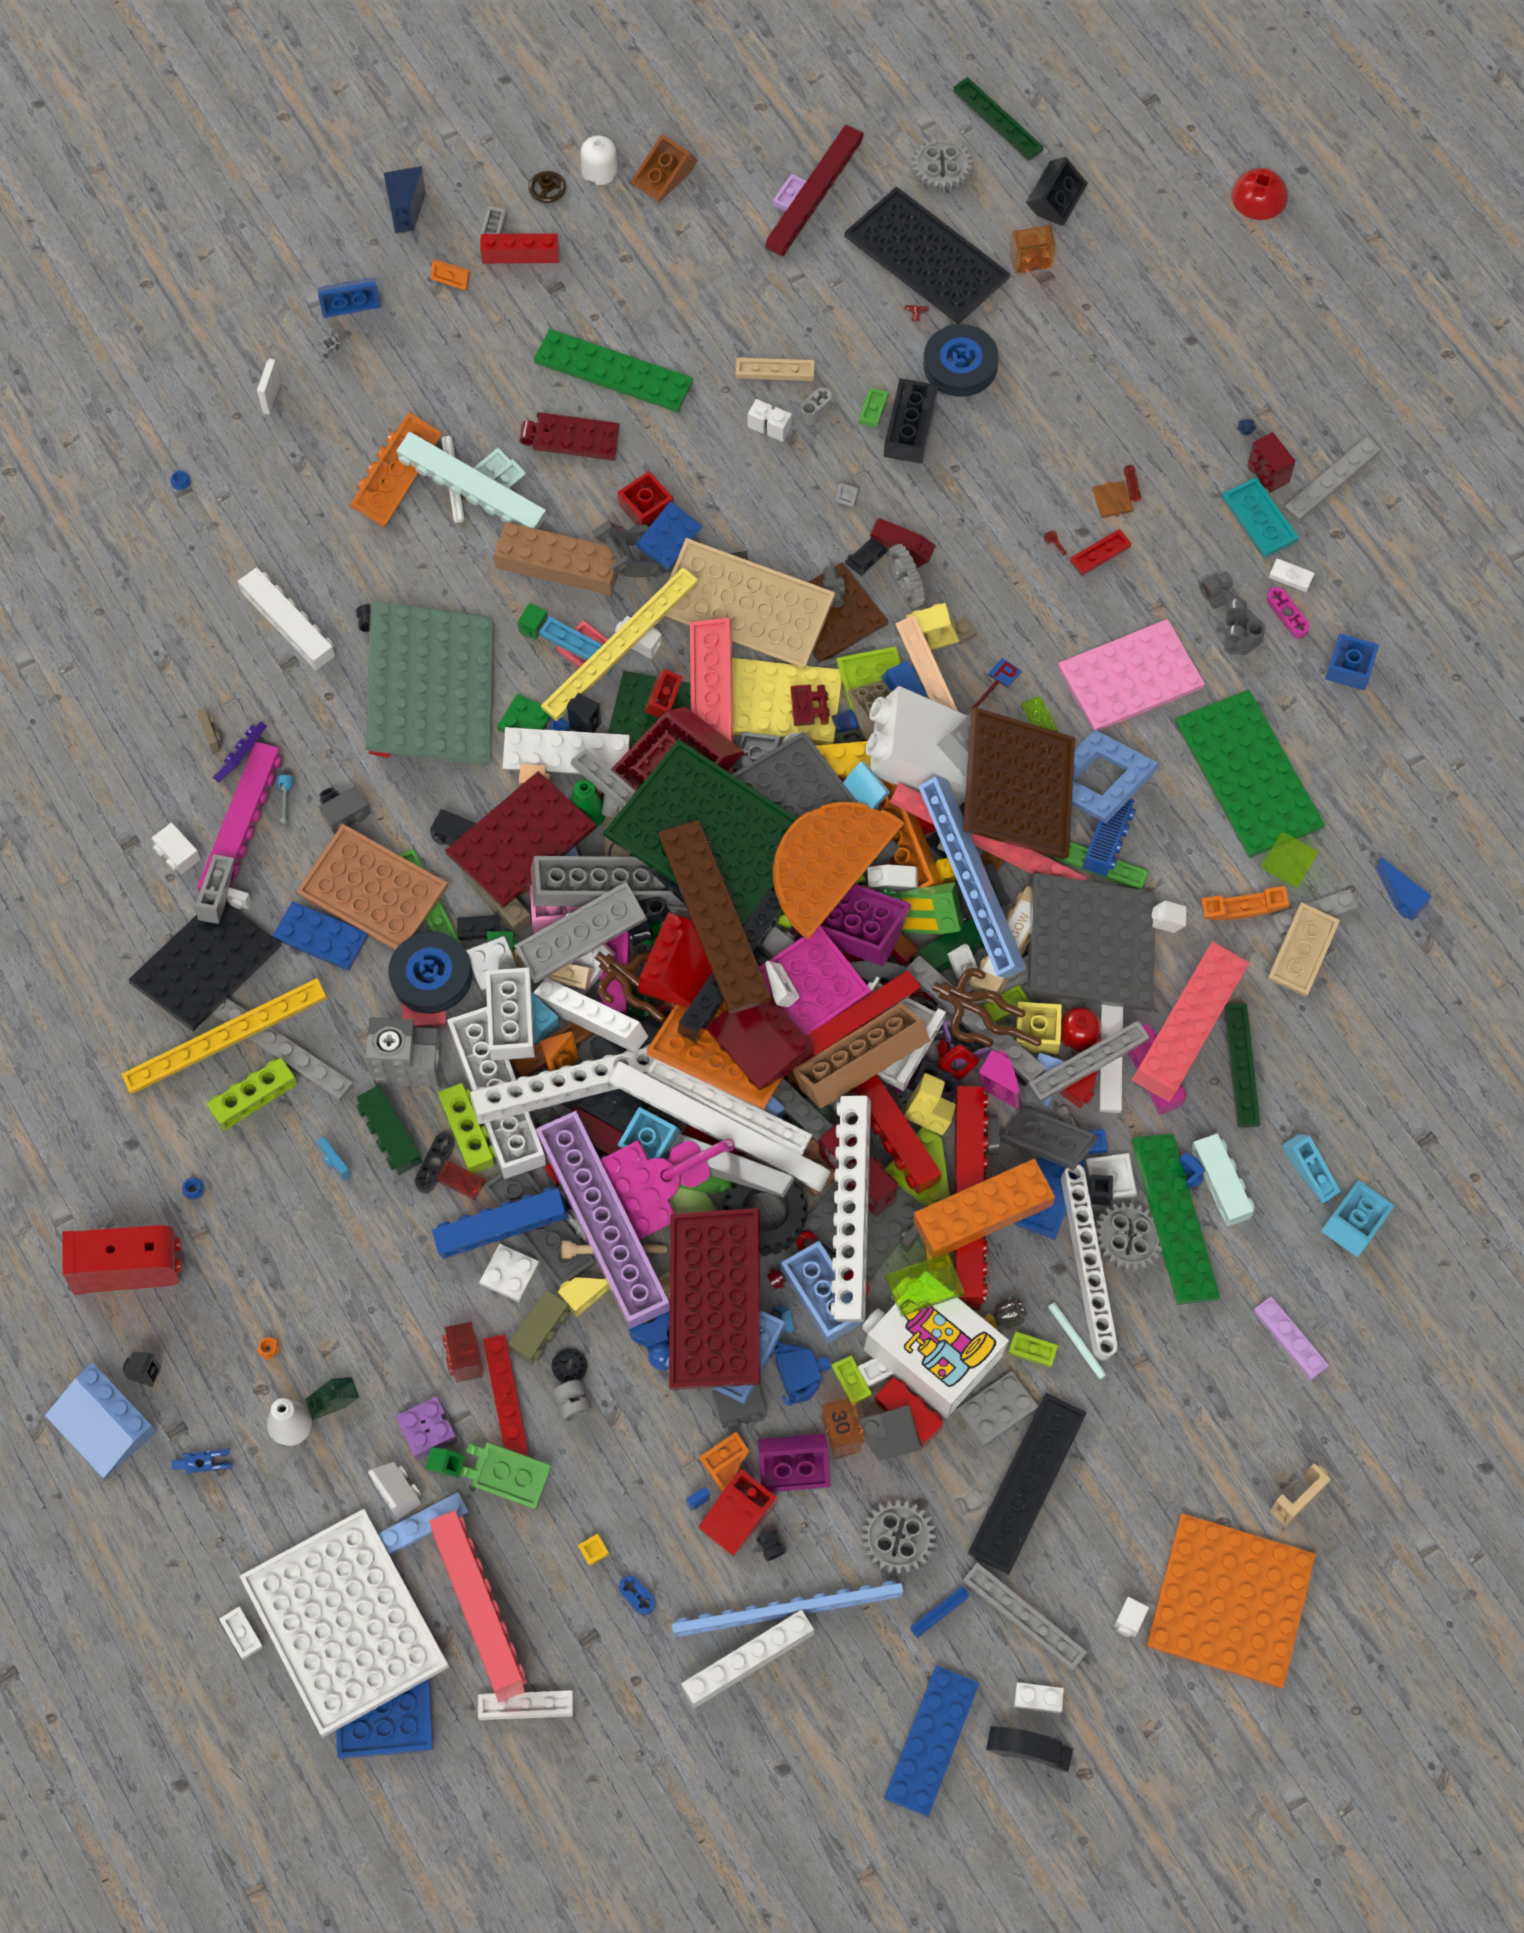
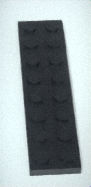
M1045 1393L967 1555L1007 1575L1010 1574L1087 1412Z

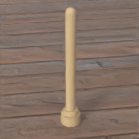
M571 1241L561 1242L562 1259H571L576 1254H593L589 1245H576V1243ZM642 1245L645 1254H664L668 1251L666 1245Z

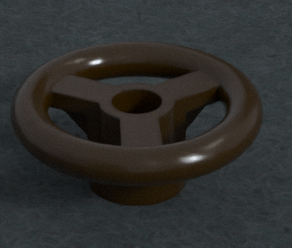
M542 171L531 178L528 189L530 195L535 200L542 203H552L559 200L565 194L566 182L556 172ZM536 181L539 182L542 188L540 195L534 190ZM553 189H560L556 195L546 197L548 192H551Z

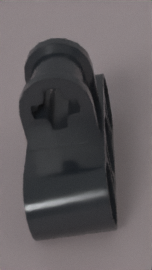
M660 897L638 901L647 920L628 930L632 946L646 940L654 941L652 925L664 922L668 912L670 913L669 908ZM662 907L660 911L655 912L657 908Z

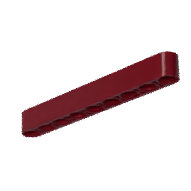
M847 124L843 127L768 236L765 249L782 257L787 253L860 146L864 132Z

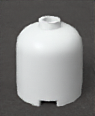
M597 135L588 138L582 144L580 156L581 173L584 179L595 182L596 185L612 182L613 177L619 171L616 147L612 140L605 136Z

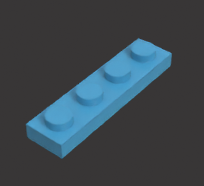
M550 616L539 631V636L585 661L603 646ZM614 666L607 673L610 674Z

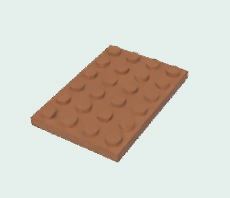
M342 824L296 893L349 925L362 930L391 949L396 950L403 941L417 934L449 885L435 875Z

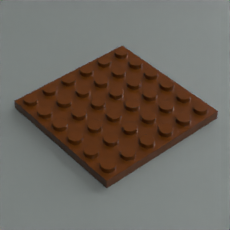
M977 707L971 709L963 831L1061 859L1069 858L1075 737Z

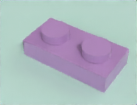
M791 174L773 199L772 205L786 211L806 180Z

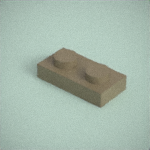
M205 708L197 710L212 754L220 752L218 744L222 742L218 731L213 732L212 727L215 726L212 714L207 715Z

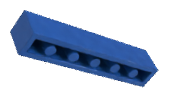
M551 1187L544 1189L541 1194L535 1196L533 1194L525 1195L520 1201L514 1203L513 1201L504 1202L499 1208L493 1210L492 1208H486L477 1215H465L458 1218L456 1222L441 1223L437 1225L438 1228L432 1229L438 1255L445 1259L567 1219L569 1215L562 1192L558 1188Z

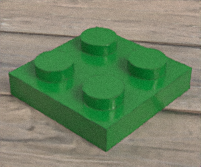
M517 694L497 725V729L505 733V727L544 730L552 717L542 709L541 704Z

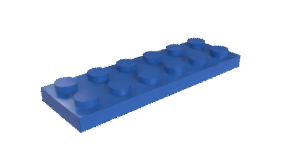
M935 1666L884 1800L927 1818L929 1817L978 1689V1682L940 1666Z

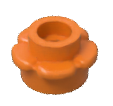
M270 1337L262 1339L257 1348L258 1354L265 1359L273 1358L280 1350L278 1341Z

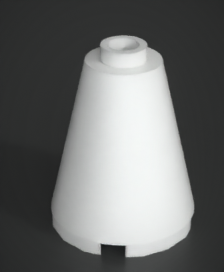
M285 1398L278 1399L272 1404L268 1415V1433L277 1443L286 1446L300 1444L308 1437L313 1423L311 1413L307 1407L299 1402Z

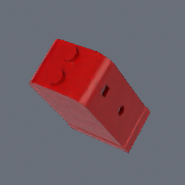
M165 1225L62 1231V1274L74 1295L176 1285L179 1283V1272H182L181 1258L179 1259V1251L182 1250L181 1237H177L174 1228Z

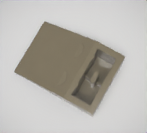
M884 680L848 690V695L863 736L867 741L874 733L875 722L870 720L869 717L871 707L878 697L886 698L891 693Z

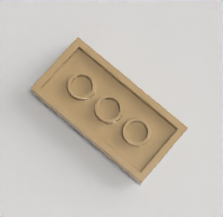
M1301 902L1267 979L1306 997L1309 994L1340 920Z

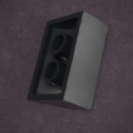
M1067 157L1051 160L1026 203L1037 216L1063 226L1088 183Z

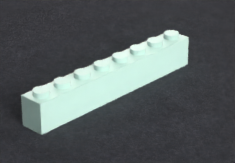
M411 432L407 434L397 449V455L402 464L413 466L419 474L432 477L433 481L438 485L443 486L444 484L454 494L465 496L471 504H478L484 507V510L490 515L496 514L501 517L504 523L509 522L539 529L546 519L545 509Z

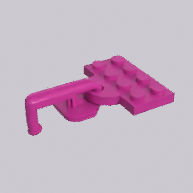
M725 1139L701 1151L696 1142L685 1141L671 1150L668 1160L658 1157L649 1159L641 1141L637 1140L602 1158L600 1161L638 1239L640 1240L669 1225L670 1214H676L669 1199L676 1195L680 1184L692 1188L707 1181L711 1173L707 1160L725 1151H732L735 1143L732 1139Z

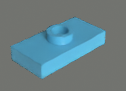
M325 1137L318 1139L317 1143L325 1155L323 1159L330 1169L334 1167L344 1181L350 1177L348 1167Z

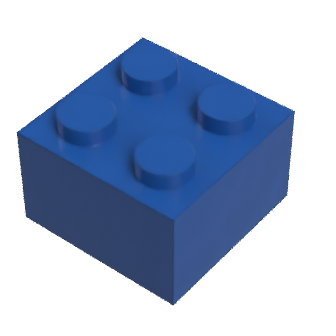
M1339 633L1325 680L1365 691L1379 644Z

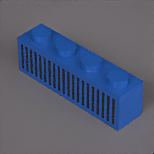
M1129 799L1107 823L1099 821L1085 856L1082 869L1103 876H1107L1109 869H1114L1117 858L1114 857L1115 853H1120L1123 841L1120 840L1122 836H1127L1130 825H1127L1128 820L1132 821L1136 809L1133 808L1135 800Z

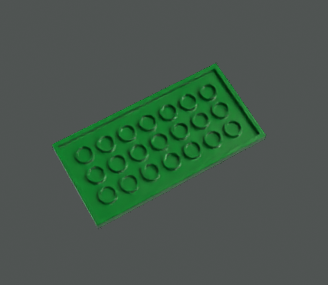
M1250 690L1243 691L1175 718V724L1249 858L1324 829L1325 824Z

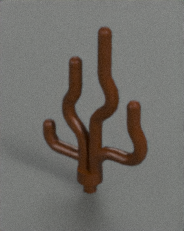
M599 951L594 958L600 962L598 967L608 973L598 985L599 996L609 1004L614 1001V997L607 992L606 988L615 979L621 984L625 1000L630 1005L645 1010L661 1023L665 1022L666 1016L650 1003L636 999L631 990L630 983L639 988L640 980L632 971L638 968L643 961H647L650 953H640L629 964H621L612 955L608 954L605 956ZM665 1001L671 1009L676 1005Z
M968 968L962 973L956 987L947 982L944 985L935 982L932 990L940 993L938 998L952 1003L955 1007V1014L951 1020L950 1028L952 1034L957 1039L964 1042L975 1041L988 1047L994 1044V1041L989 1037L975 1032L964 1033L959 1029L965 1008L978 1014L986 1028L994 1034L1012 1035L1035 1046L1042 1044L1040 1038L1011 1026H997L993 1023L986 1009L972 1003L988 998L993 1000L1000 1009L1019 1018H1023L1026 1015L1023 1009L1007 1003L995 991L982 990L976 993H969L964 990L970 977L974 976L984 979L986 977L984 971L977 968Z

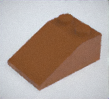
M661 134L630 183L660 202L689 175L698 159L689 151Z

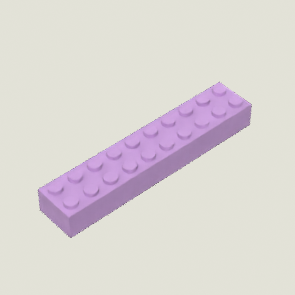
M574 1111L537 1128L536 1133L540 1144L629 1329L670 1311L669 1301L577 1112Z

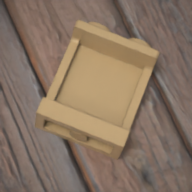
M1313 1464L1304 1476L1311 1486L1293 1504L1282 1494L1269 1512L1287 1528L1324 1491L1331 1480L1328 1477V1472L1322 1466Z

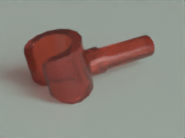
M1055 531L1045 533V543L1047 545L1054 543L1062 555H1066V550L1058 541L1057 533Z

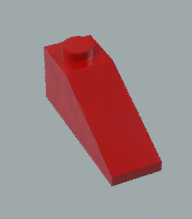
M1098 1038L1097 1041L1093 1044V1046L1101 1042L1102 1040ZM1097 1071L1060 1091L1059 1094L1080 1109L1084 1103L1088 1105L1095 1095L1093 1090Z

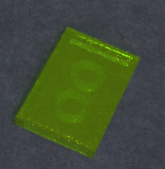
M948 1253L885 1274V1280L901 1317L964 1296L965 1294Z

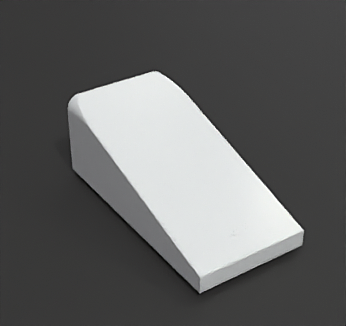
M767 961L765 965L774 1000L779 1006L790 1007L800 998L783 966L780 963Z

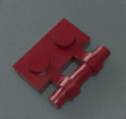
M811 684L790 686L794 726L814 725V717H819L822 725L829 724L830 709L827 708V700L829 698L825 685H818L817 691L814 692L811 690ZM813 701L819 702V708H813Z

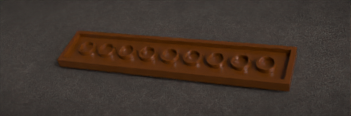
M699 820L658 832V837L729 1015L770 1002V993Z

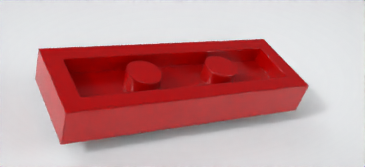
M1118 529L1071 557L1070 563L1083 576L1131 548V542Z

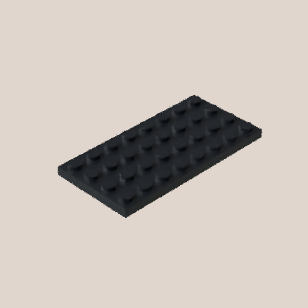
M897 186L844 233L845 238L957 324H960L1010 278V272Z

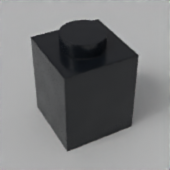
M1091 1174L1088 1192L1092 1205L1110 1206L1113 1198V1176Z

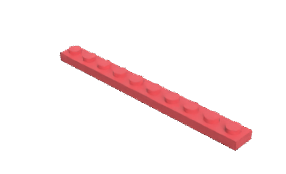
M898 783L890 803L934 825L922 794ZM970 833L975 846L1031 874L1040 873L1083 881L1087 879L1086 876L1036 851Z

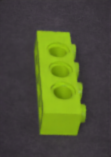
M282 1058L268 1062L265 1068L260 1071L252 1072L244 1081L231 1085L228 1091L212 1097L207 1103V1107L222 1131H225L297 1086V1082ZM267 1079H275L271 1084H265ZM256 1090L253 1095H246L248 1091ZM230 1102H237L234 1107H227Z
M460 1083L437 1092L469 1174L473 1175L495 1166L493 1158H496L493 1147L492 1145L488 1146L485 1139H488L485 1127H480L477 1123L474 1110L470 1104L471 1093L469 1089L465 1090L463 1084ZM461 1106L466 1108L463 1112L455 1111L456 1108ZM467 1125L473 1126V1129L470 1131L463 1130ZM474 1144L481 1145L478 1150H471L470 1148Z

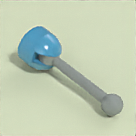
M279 775L277 777V787L283 791L282 817L279 820L282 825L288 822L286 818L287 791H290L294 785V777L290 775Z

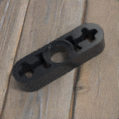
M441 1133L435 1137L415 1177L416 1188L421 1193H429L435 1188L454 1150V1141L449 1134ZM447 1140L449 1146L443 1147L441 1155L439 1153L441 1150L440 1142L444 1143ZM433 1158H438L441 1161L440 1166L437 1168H431L428 1163ZM428 1171L430 1173L428 1177L430 1184H425L424 1186H422L421 1180L424 1181L427 1178Z

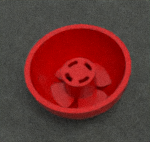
M1254 168L1246 171L1236 180L1231 191V200L1234 207L1242 215L1255 220H1267L1278 216L1285 209L1288 201V191L1284 180L1276 172L1267 168Z

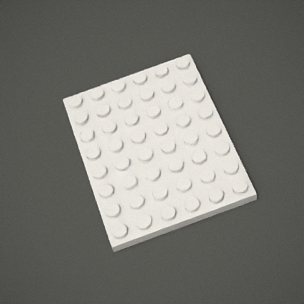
M364 1509L240 1575L322 1738L449 1668Z

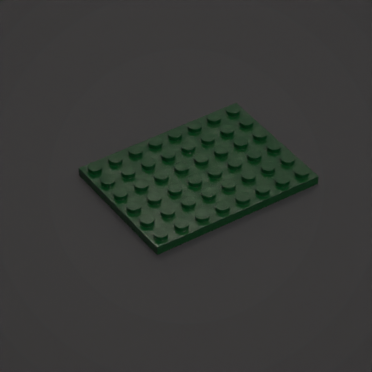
M678 739L604 830L603 836L678 885L658 837V832L699 820L741 925L744 927L769 889L773 891L774 889L773 863L778 845L786 831L798 818Z

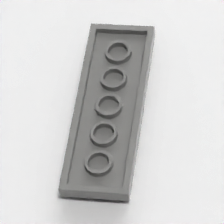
M624 882L514 946L526 968L529 967L532 980L537 983L646 921L647 917L629 884Z

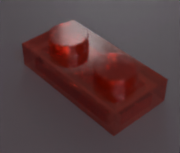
M447 1160L436 1177L438 1183L473 1200L477 1198L485 1184V1179Z

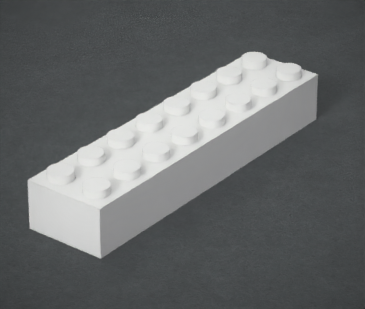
M487 1007L447 1020L452 1040L471 1091L479 1087L488 1088L496 1086L500 1082L516 1080L509 1059L491 1060ZM518 1093L512 1095V1097H520V1096H521V1095L518 1094ZM492 1099L490 1102L497 1103L500 1100ZM529 1112L484 1123L504 1179L546 1165L545 1155Z

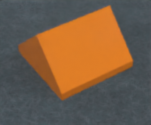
M571 1032L540 1041L547 1071L559 1070L567 1065L574 1066L579 1059L574 1036ZM556 1083L554 1085L560 1087L562 1083Z

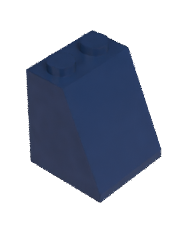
M422 167L385 172L384 179L395 233L412 231L415 229L426 194Z

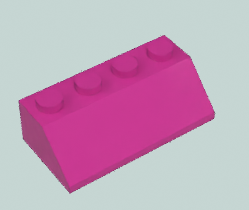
M628 932L605 943L616 953L614 958L621 964L630 963ZM603 971L598 980L601 981L608 973ZM614 979L606 988L607 992L614 997V1001L611 1004L605 1002L599 996V993L598 1000H601V1004L628 1016V1002L623 995L622 986Z
M991 1050L979 1071L981 1087H984L985 1092L1020 1111L1022 1108L1020 1090L1012 1061L1009 1059L1010 1056L1001 1050H998V1052Z

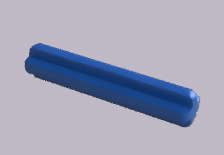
M960 1587L910 1627L913 1635L920 1637L968 1599L969 1594L966 1589Z

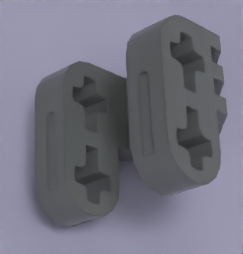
M1242 599L1230 600L1226 616V624L1230 627L1226 630L1224 650L1229 654L1247 655L1263 642L1265 625L1251 610L1247 609L1246 601Z

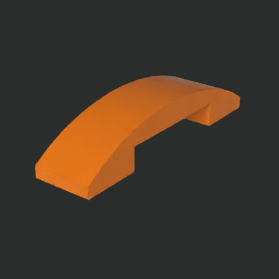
M1286 886L1264 889L1263 893L1223 898L1222 895L1201 898L1204 918L1209 920L1249 918L1289 907Z

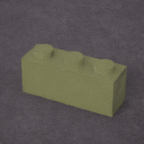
M546 1290L509 1342V1351L531 1365L535 1360L538 1361L545 1352L544 1347L547 1342H552L556 1337L558 1326L561 1323L564 1324L569 1318L570 1310L568 1303Z

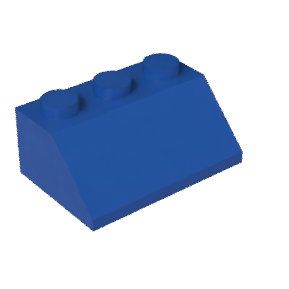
M375 277L317 288L323 318L381 308Z

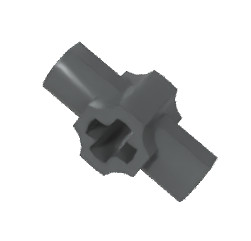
M827 567L823 571L825 579L822 580V587L836 593L831 607H841L844 604L842 595H845L844 580L842 577H838L835 567Z

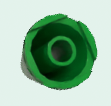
M579 780L575 784L569 800L596 824V828L607 817L602 814L604 798L590 780Z

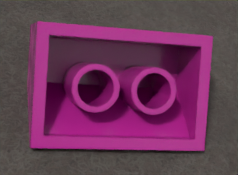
M826 1434L757 1439L761 1485L770 1492L830 1487Z

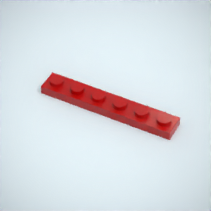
M504 1334L484 1338L483 1342L503 1447L529 1456L506 1336Z

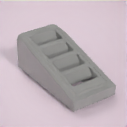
M488 205L478 242L481 240V234H502L508 215L506 209ZM491 217H498L500 220L491 219ZM489 223L498 224V227L489 225ZM487 229L496 230V233L488 232Z

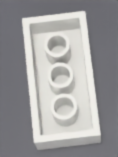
M529 967L486 970L488 1040L491 1060L535 1057L532 989Z

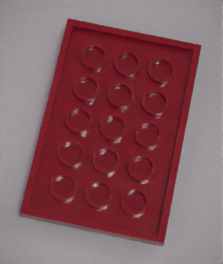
M537 771L449 846L445 853L504 909L532 884L531 865L534 856H565L596 829V824L545 776Z

